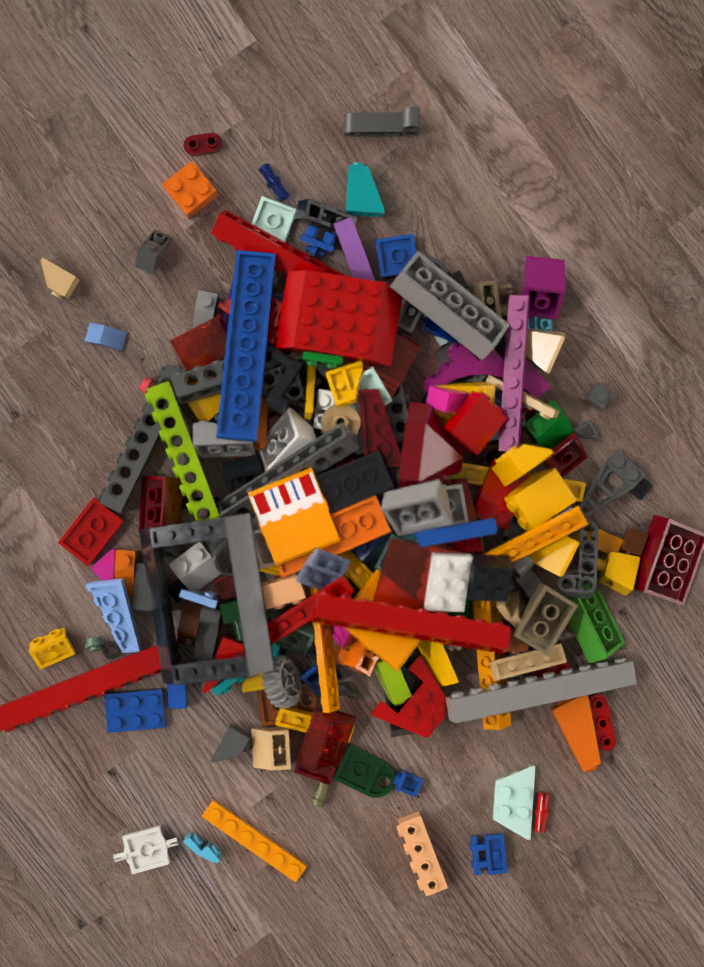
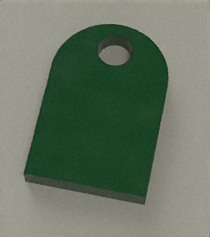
M349 743L333 776L334 780L373 798H379L388 794L394 786L393 781L395 778L394 770L387 761ZM382 777H387L390 783L388 786L383 787L379 784V780Z

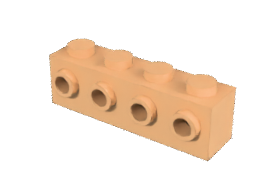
M420 811L399 818V825L396 828L399 836H404L406 843L403 846L406 855H411L413 860L410 862L413 873H418L419 879L417 884L420 891L424 890L425 895L429 896L447 889L446 880Z

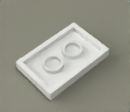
M432 552L424 604L426 610L464 612L473 558L471 554Z

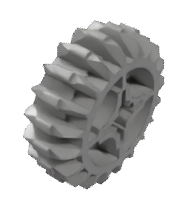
M278 655L273 658L275 670L263 673L261 678L263 679L262 685L265 688L264 692L267 693V699H270L271 704H274L276 708L285 709L294 706L301 700L300 695H302L301 688L303 685L301 684L300 672L297 670L298 666L294 665V661L290 660L289 656Z

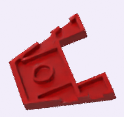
M419 655L408 670L423 682L398 713L381 701L372 711L371 715L428 738L446 717L448 709L446 696Z

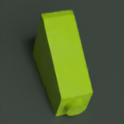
M379 657L373 670L388 699L394 705L405 703L412 695L401 669L398 671L394 670Z

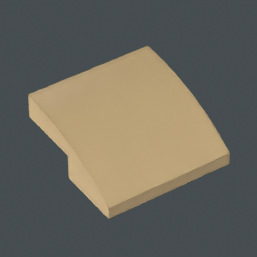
M509 590L507 602L497 601V608L503 617L517 628L525 611V602L519 590L514 592Z

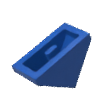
M317 662L304 670L300 677L320 697L319 670Z

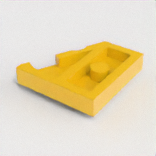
M362 360L325 372L337 409L356 403L363 371Z

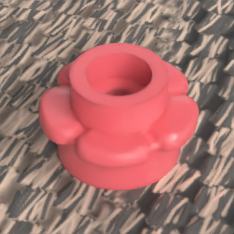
M144 378L139 388L140 391L144 392L143 395L146 394L148 388L153 387L155 384L153 378Z

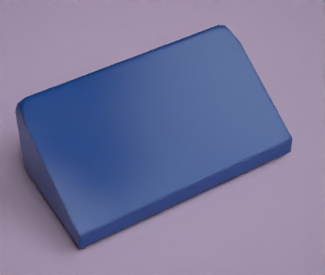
M167 684L168 708L186 709L188 707L187 684Z

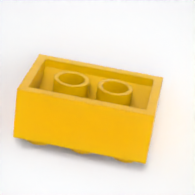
M525 444L520 448L514 446L495 460L496 465L492 467V470L506 487L553 454V451Z
M421 640L415 649L419 648L420 656L439 687L458 683L459 681L443 644Z

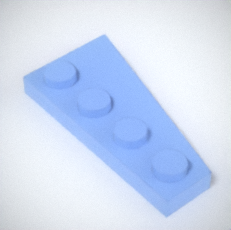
M124 578L88 582L85 586L93 594V601L96 606L100 607L105 623L110 625L111 633L121 652H140L143 647Z

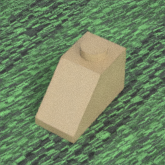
M42 257L41 265L47 287L52 290L51 294L59 299L65 297L69 300L80 280Z

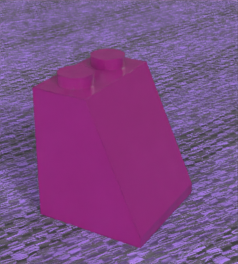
M526 256L522 274L521 295L530 296L529 316L557 320L566 292L565 262L561 259Z

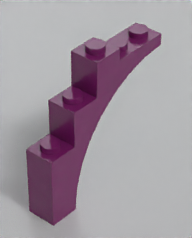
M456 342L448 348L449 352L446 354L450 361L442 363L438 367L439 371L434 375H429L423 381L424 384L421 387L428 393L430 385H444L452 380L469 375L486 374L503 378L505 361L495 349L481 360L479 357H475L460 342ZM526 357L524 391L539 398L551 386Z

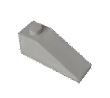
M198 290L190 350L209 354L218 309L216 304L220 298L218 294Z

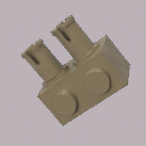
M497 280L470 285L471 294L498 316L508 315L509 303L500 304L499 297L513 294V290H508L512 288L511 284L497 285Z

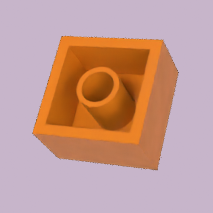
M193 161L189 162L162 184L165 191L188 219H191L218 197L216 189Z

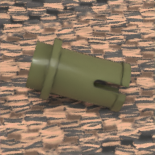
M319 781L315 796L312 797V804L323 807L326 804L325 799L331 785Z

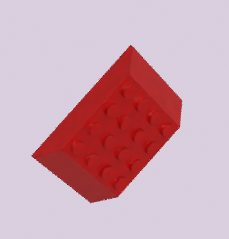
M310 270L288 272L275 349L342 356V360L355 362L362 360V363L391 367L402 296L392 289L390 284L385 282Z

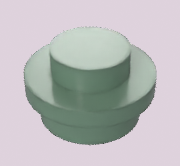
M94 637L86 640L85 649H90V652L101 650V646L105 644L101 637Z

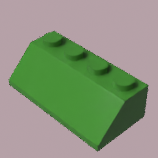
M587 584L582 586V588L587 591L592 589V587ZM597 584L595 594L589 599L567 598L578 605L569 620V624L589 663L607 659L625 644ZM571 585L565 587V589L572 588Z

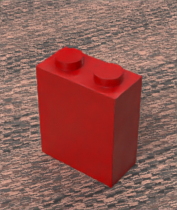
M472 391L443 428L468 451L478 455L507 418L502 414L503 410L498 405H493L489 402L491 398L483 392L477 393Z

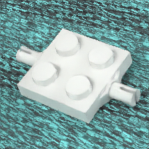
M161 825L123 835L124 852L113 854L115 863L126 860L130 865L132 874L170 864L168 848L179 845L177 837L166 840L163 836Z

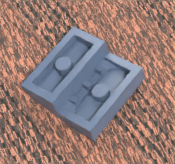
M316 548L304 563L296 581L320 590L344 575L350 560Z

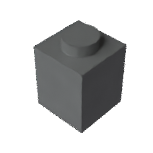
M596 383L586 395L584 401L600 411L606 407L615 393L602 384Z

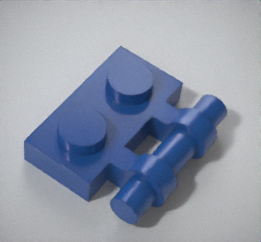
M503 833L484 834V842L481 843L479 842L478 835H472L469 845L473 856L471 865L474 868V875H482L481 868L486 867L488 875L507 873ZM485 850L486 859L484 860L480 859V851Z

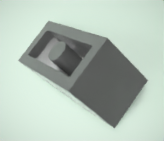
M231 724L210 761L215 763L240 756L242 751L246 752L251 744V741H249L251 735Z

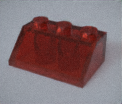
M323 709L314 710L297 761L311 773L339 767L356 717L337 710L330 713H323Z

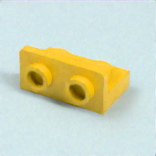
M65 627L55 629L48 635L37 637L30 642L29 653L40 670L75 655V649L66 636L67 631Z

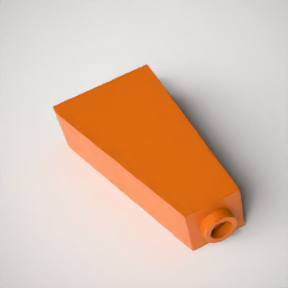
M588 695L562 700L550 706L549 708L583 772H591L597 769V765L601 764Z

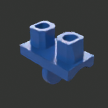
M310 224L306 232L301 234L300 240L314 245V247L311 245L306 247V250L312 252L311 256L313 258H316L317 254L324 256L325 251L319 248L330 252L335 251L337 246L335 244L336 234L326 231L323 239L318 238L317 235L320 228Z

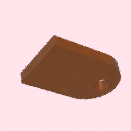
M301 682L303 685L301 688V698L303 695L308 694L312 697V702L304 704L302 700H299L297 704L291 707L313 713L317 703L316 694L305 682ZM265 689L257 690L262 727L275 725L280 707L276 708L274 704H271L270 699H267V693L264 692Z

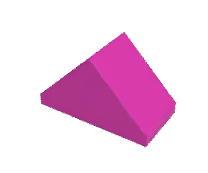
M430 385L426 404H430L433 408L443 412H456L468 397V392Z
M111 549L91 567L102 581L115 579V556L118 549Z

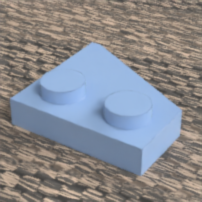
M182 589L179 596L214 609L219 606L221 600L220 597H217L218 593L209 590L207 592Z

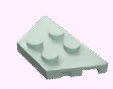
M529 765L523 770L510 773L509 776L496 779L494 789L493 820L527 840H531L535 765Z

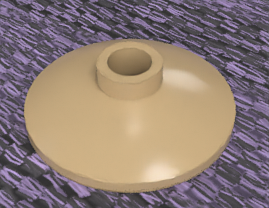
M335 404L324 412L321 419V428L324 434L340 424L337 422L339 418H343V423L355 434L358 433L361 424L360 417L353 407L347 405L337 409Z

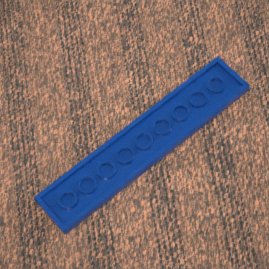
M236 251L216 433L217 439L257 442L275 267V254Z

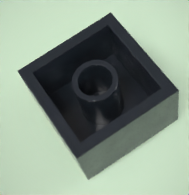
M471 554L473 558L467 589L468 600L507 602L514 569L509 555Z

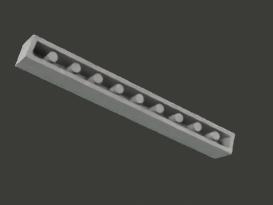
M619 657L610 663L608 661H599L595 666L581 665L579 669L566 668L557 674L555 672H547L543 674V677L528 676L525 677L524 681L509 680L505 685L496 683L488 685L489 688L486 689L481 687L472 688L467 693H463V691L451 693L452 696L446 697L449 720L454 723H460L636 685L634 662L626 660L625 657Z

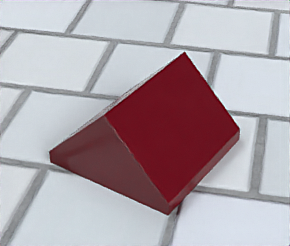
M572 433L551 449L553 454L542 462L548 469L556 468L563 478L588 458L577 435Z

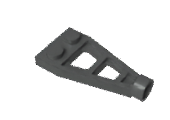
M619 449L604 462L579 506L586 520L593 513L631 491L646 476ZM610 472H614L623 481L622 486L613 491L608 490L604 486V480ZM597 488H600L607 494V497L599 504H595L591 500V496Z

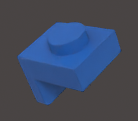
M402 769L400 774H396L393 781L395 791H402L416 798L423 783V778Z

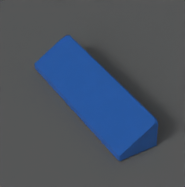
M491 518L415 532L414 537L419 546L424 547L496 534L497 528L495 519Z

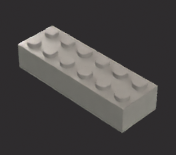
M419 251L416 252L390 286L481 360L495 348L510 325Z

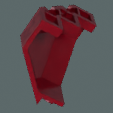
M409 403L399 473V488L435 480L443 482L462 471L465 447L443 428L448 420L434 412L435 409L430 404Z

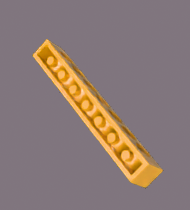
M472 600L474 619H484L487 623H503L502 614L497 608V601ZM477 650L479 684L482 689L489 688L488 685L507 684V678L494 681L489 664L491 661L506 658L505 653L500 654ZM510 712L482 718L483 729L502 730L511 726Z

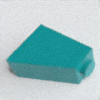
M360 162L349 165L346 213L353 216L384 218V207L369 167L364 166V163Z

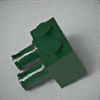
M237 599L223 601L220 604L224 624H233L236 641L243 640Z

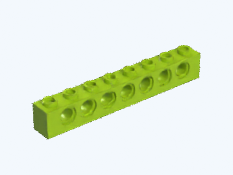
M167 381L148 388V393L144 395L148 405H153L154 412L151 413L155 423L159 422L162 430H159L162 442L166 441L169 447L165 450L169 460L173 459L175 467L172 468L176 478L180 477L182 485H179L182 495H187L189 503L186 504L189 513H194L196 521L219 518L217 506L170 382ZM161 398L166 399L169 403L168 408L165 410L160 409L157 405L158 400ZM167 417L175 419L176 425L173 428L165 426L164 420ZM178 435L182 438L183 442L180 446L172 444L171 438ZM187 454L190 458L189 462L181 464L178 461L179 455ZM188 472L195 473L196 480L194 482L186 481L185 475ZM199 490L203 493V498L201 500H194L192 493ZM201 509H208L210 515L207 518H201L199 516Z

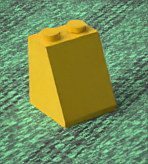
M556 468L535 472L504 498L507 508L514 513L518 524L524 530L538 527L577 501Z
M564 536L528 556L535 565L561 577L564 575L580 542Z

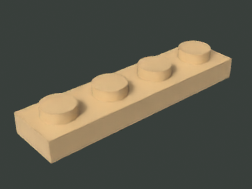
M488 375L486 382L495 384V391H503V379ZM523 391L524 407L530 410L535 408L540 411L539 415L546 419L558 417L560 413L558 409Z
M562 644L554 645L548 656L538 650H533L491 661L489 664L494 681H499L563 664L567 660Z

